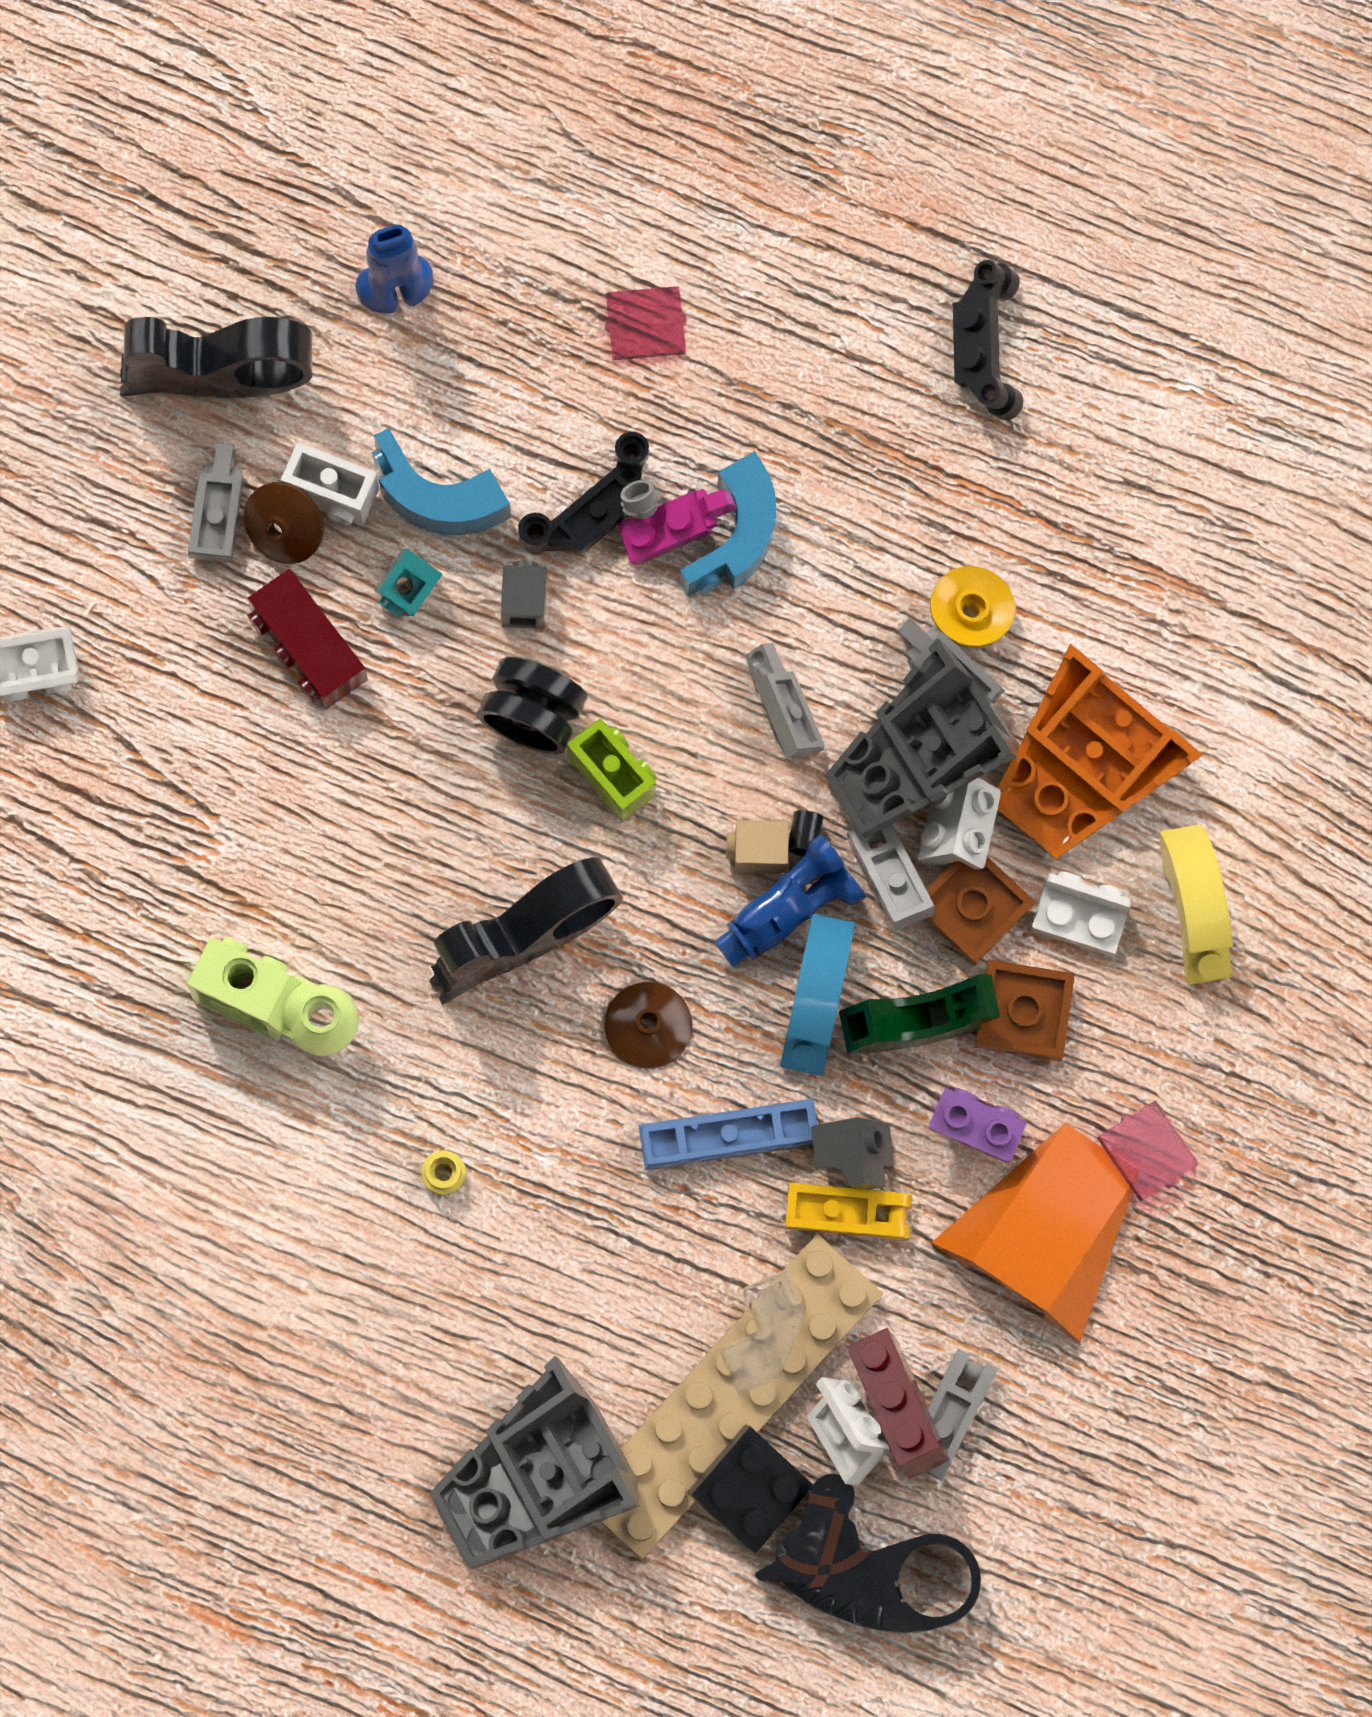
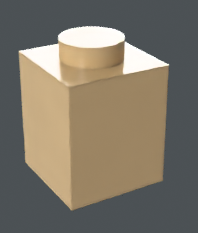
M736 820L735 833H727L726 859L734 860V873L786 874L788 867L789 821Z

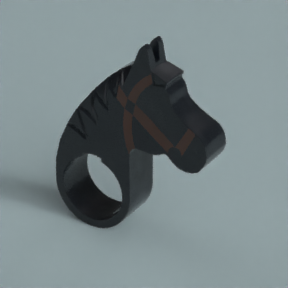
M138 317L130 319L124 325V354H121L120 369L121 383L123 385L120 387V396L164 392L188 396L246 398L287 392L306 384L312 378V332L307 326L294 320L279 317H256L236 322L202 337H193L178 330L167 329L166 323L158 318Z
M590 857L582 859L554 872L533 887L497 918L483 920L472 924L471 921H463L440 934L434 941V946L440 957L436 964L431 966L434 976L429 982L432 987L442 986L443 992L439 997L441 1004L448 1003L483 981H488L497 975L500 976L512 971L514 968L523 966L565 945L596 926L620 905L623 897L601 858Z
M826 1474L815 1481L810 1491L806 1512L801 1524L797 1529L789 1533L784 1540H777L775 1562L755 1574V1577L761 1581L782 1582L803 1601L829 1615L861 1627L896 1633L927 1632L956 1623L973 1608L981 1586V1575L977 1560L962 1542L951 1536L926 1534L871 1552L863 1551L860 1546L857 1529L849 1519V1514L855 1504V1491L853 1486L845 1484L842 1477L838 1474ZM942 1545L949 1547L960 1554L969 1567L971 1573L970 1593L963 1605L951 1614L940 1617L926 1616L912 1609L906 1601H900L903 1597L900 1587L896 1586L895 1582L899 1581L901 1568L909 1555L924 1546Z

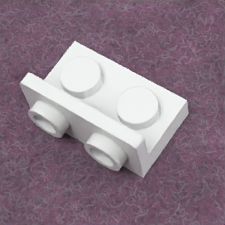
M1064 871L1058 872V875L1050 873L1045 882L1030 931L1114 957L1133 900L1124 897L1125 892L1113 886L1100 885L1099 888L1083 884V879L1073 873Z

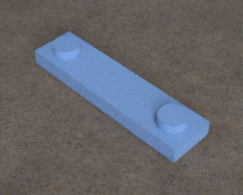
M807 1099L638 1125L646 1171L812 1146L811 1126L818 1124L814 1100Z

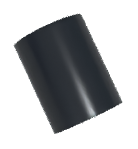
M805 810L794 811L788 852L805 856L809 843L818 835H821L824 818L821 814Z

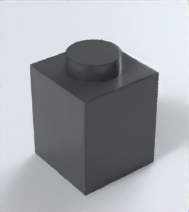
M527 560L515 561L513 565H503L502 627L545 629L546 567H538V563Z

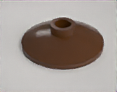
M285 482L267 483L256 489L249 496L245 504L244 525L246 532L254 546L266 557L284 564H295L310 558L320 547L324 536L323 518L316 503L302 489ZM274 524L281 528L282 533L275 528Z
M656 982L636 983L623 989L612 1000L605 1016V1034L613 1052L627 1064L643 1069L659 1068L676 1060L687 1047L692 1033V1017L684 999L672 988ZM645 1015H652L656 1018L657 1024L652 1029H645L640 1024L641 1018Z

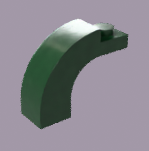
M979 974L946 988L925 994L894 999H867L840 1010L839 1016L847 1054L898 1050L951 1039L982 1029L981 1024L999 1018L1000 1012L992 975Z

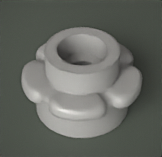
M648 480L634 481L628 484L621 492L622 511L626 516L636 519L648 518L656 512L657 504L662 500L661 492L655 490L653 484Z

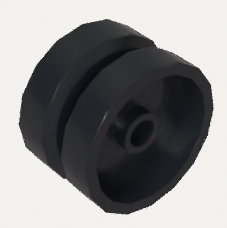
M501 658L492 677L493 684L498 691L485 693L477 711V718L495 733L519 745L547 754L558 755L564 753L572 735V728L567 721L580 717L587 701V693L574 681L553 669L521 658Z

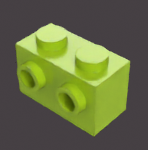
M600 717L567 744V758L620 821L624 822L656 796L655 780L657 777L643 759L637 761L627 749L629 744L622 733L614 726L609 728Z

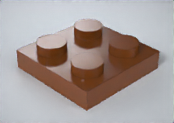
M987 856L983 869L975 870L960 861L953 862L926 889L935 906V915L925 920L975 966L1035 906L1036 902Z
M988 959L985 974L992 975L1000 1017L981 1024L982 1029L976 1032L974 1048L1061 1062L1064 1054L1075 973Z

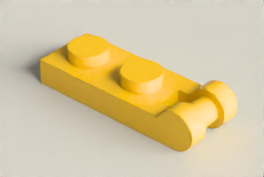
M789 1182L785 1229L906 1241L909 1240L910 1226L906 1225L907 1210L911 1209L912 1195L899 1192ZM876 1207L889 1208L888 1222L875 1221Z

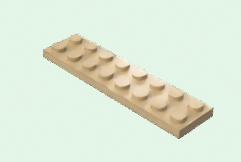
M816 1234L622 1446L621 1450L637 1477L640 1507L600 1522L637 1557L643 1560L696 1502L687 1494L688 1490L745 1424L749 1425L758 1433L880 1299L883 1292L819 1234Z

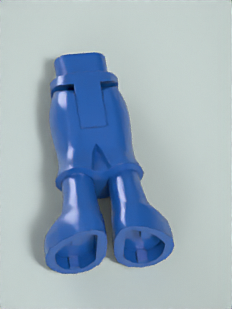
M397 224L373 233L368 240L366 251L369 268L360 272L355 285L357 297L362 305L372 311L384 314L395 312L398 309L396 287L399 288L400 294L407 305L415 306L421 303L430 293L433 285V270L429 262L418 255L416 242L409 230Z
M818 835L809 843L805 856L788 874L783 873L775 885L743 907L734 920L726 924L729 930L714 941L733 968L748 956L754 960L757 958L756 954L765 953L776 947L800 924L811 919L812 913L815 914V911L826 903L838 899L853 906L866 898L861 887L844 868L845 865L841 857L822 835ZM823 875L807 891H803L802 888L816 877Z

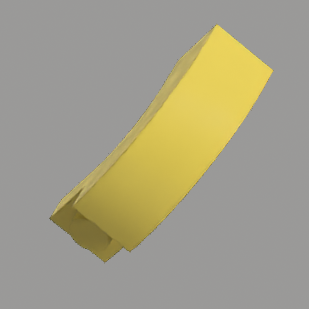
M1202 824L1159 831L1162 869L1171 885L1179 915L1185 978L1189 985L1232 978L1229 947H1233L1230 917L1220 868L1209 836Z

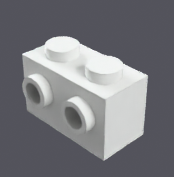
M299 442L296 443L281 477V482L292 484L306 492L316 503L319 510L327 512L328 518L345 526H350L351 523L364 526L380 489L377 472Z

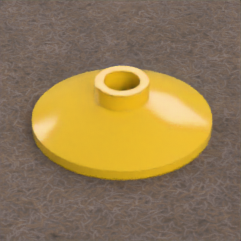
M964 566L949 571L936 583L930 598V613L938 630L946 634L954 643L965 647H984L1000 640L1010 629L1015 617V600L1009 586L997 574L982 567ZM972 608L976 611L977 616L974 618L968 617L963 613V609Z

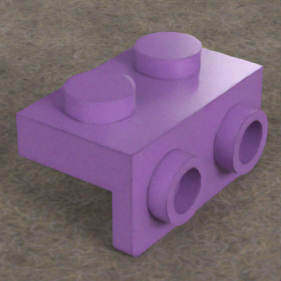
M945 1087L929 1124V1129L1009 1163L1013 1158L1027 1122L1018 1119L1019 1114L1006 1107L995 1105L992 1108L978 1102L979 1098L960 1088L950 1090Z

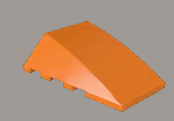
M1071 643L1046 690V694L1035 716H1033L1026 730V734L1019 746L1018 756L1011 760L998 786V789L1001 791L998 810L1056 860L1203 756L1201 752L1171 727L1165 726L1109 679L1101 668Z
M1064 1123L937 1237L931 1245L967 1269L972 1264L1045 1313L1042 1318L1043 1320L1080 1344L1139 1172Z

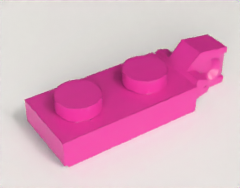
M702 489L696 492L692 491L658 506L656 512L648 518L636 519L632 517L618 523V527L630 563L639 565L712 534L711 529L718 526L716 518L737 508L732 493L726 492L725 489L708 495L706 490Z

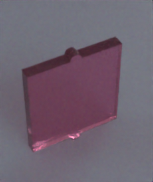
M679 286L606 292L608 321L605 323V330L610 332L612 361L686 354L683 325L686 324L687 317L682 315Z
M1156 1100L1133 1115L1124 1114L1120 1119V1123L1097 1137L1140 1202L1164 1187L1172 1188L1176 1183V1179L1199 1165Z

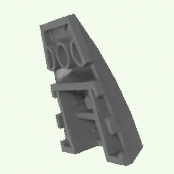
M939 638L929 647L928 650L932 654L919 670L914 666L903 679L906 686L890 704L885 701L875 713L878 720L866 734L861 731L825 775L857 831L864 838L912 815L943 796L1018 756V742L983 688Z
M556 1356L545 1365L546 1371L533 1386L528 1384L516 1397L518 1402L503 1419L497 1418L486 1430L487 1436L474 1450L469 1449L430 1492L469 1569L479 1568L640 1507L637 1477L599 1408Z

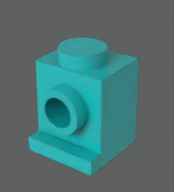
M402 549L395 562L374 590L382 596L378 604L397 618L403 612L409 616H414L443 574L409 549ZM403 577L407 578L411 583V589L406 594L399 593L396 588L397 581Z

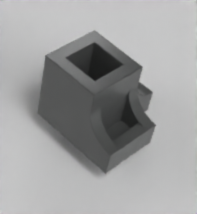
M855 1117L811 1126L816 1170L836 1174L844 1173L851 1187L868 1190L886 1187L884 1169L894 1167L888 1123Z

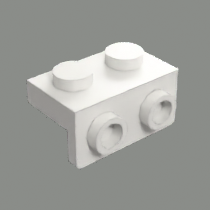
M70 625L0 637V696L3 697L4 702L28 698V691L44 688L46 694L66 692L72 689L71 683L78 682L80 674Z
M977 778L931 803L925 829L921 836L922 843L918 860L928 866L960 861L975 870L983 869L986 863L1001 791L984 780Z
M822 1377L816 1385L823 1398L806 1417L844 1483L858 1486L888 1453L890 1448L881 1435L879 1423L870 1416L862 1403L861 1393L857 1387L847 1380Z

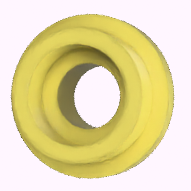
M441 1150L432 1153L426 1158L422 1165L421 1176L424 1185L431 1192L438 1195H449L456 1192L463 1185L466 1170L462 1159L457 1154ZM441 1166H447L452 1170V1176L446 1181H440L435 1176L436 1170Z

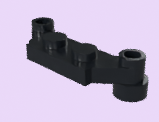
M983 260L975 267L974 279L959 302L952 303L954 382L961 387H968L977 396L978 400L986 405L987 410L1001 420H1011L1021 412L1023 396L1019 390L1000 380L998 300L1006 301L1012 298L1019 289L1020 278L1016 271L1005 264H996L991 260Z
M638 432L622 434L615 443L616 467L552 521L544 514L537 512L525 515L518 526L519 540L525 549L532 554H541L544 551L575 550L581 556L614 529L618 523L627 518L628 516L622 511L621 492L628 484L642 478L643 466L649 457L647 439ZM636 454L638 457L630 459L626 455ZM533 534H539L542 536L540 539L537 540L530 538V536Z

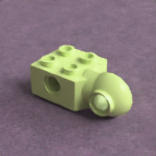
M210 937L186 983L194 1002L271 1039L280 1040L282 1035L288 1037L304 1052L317 1056L332 1055L341 1051L356 1036L359 1025L358 1008L351 996L341 988L328 984L317 985L298 975L293 977L286 973L288 967L274 958L264 956L261 961L246 954L248 948L234 939L224 937L221 942ZM243 980L253 981L251 985L245 989L235 988L237 984ZM325 1008L334 1013L333 1020L325 1027H316L310 1023L311 1015L318 1009Z

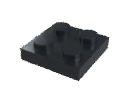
M745 1424L688 1490L687 1494L750 1552L756 1554L811 1490L813 1484L751 1426Z

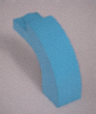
M389 428L374 435L376 451L371 454L382 475H385L379 479L381 494L393 510L408 522L434 533L466 535L487 530L511 518L510 503L490 468L461 483L452 485L436 484L422 478L412 469Z
M755 451L718 472L717 486L720 490L725 489L726 492L732 493L737 508L733 511L736 527L731 537L721 547L680 570L679 583L688 597L697 591L700 594L712 591L722 583L721 578L724 576L733 590L736 589L757 571L769 551L775 527L776 497L769 473Z
M812 913L780 1067L823 1076L855 922Z

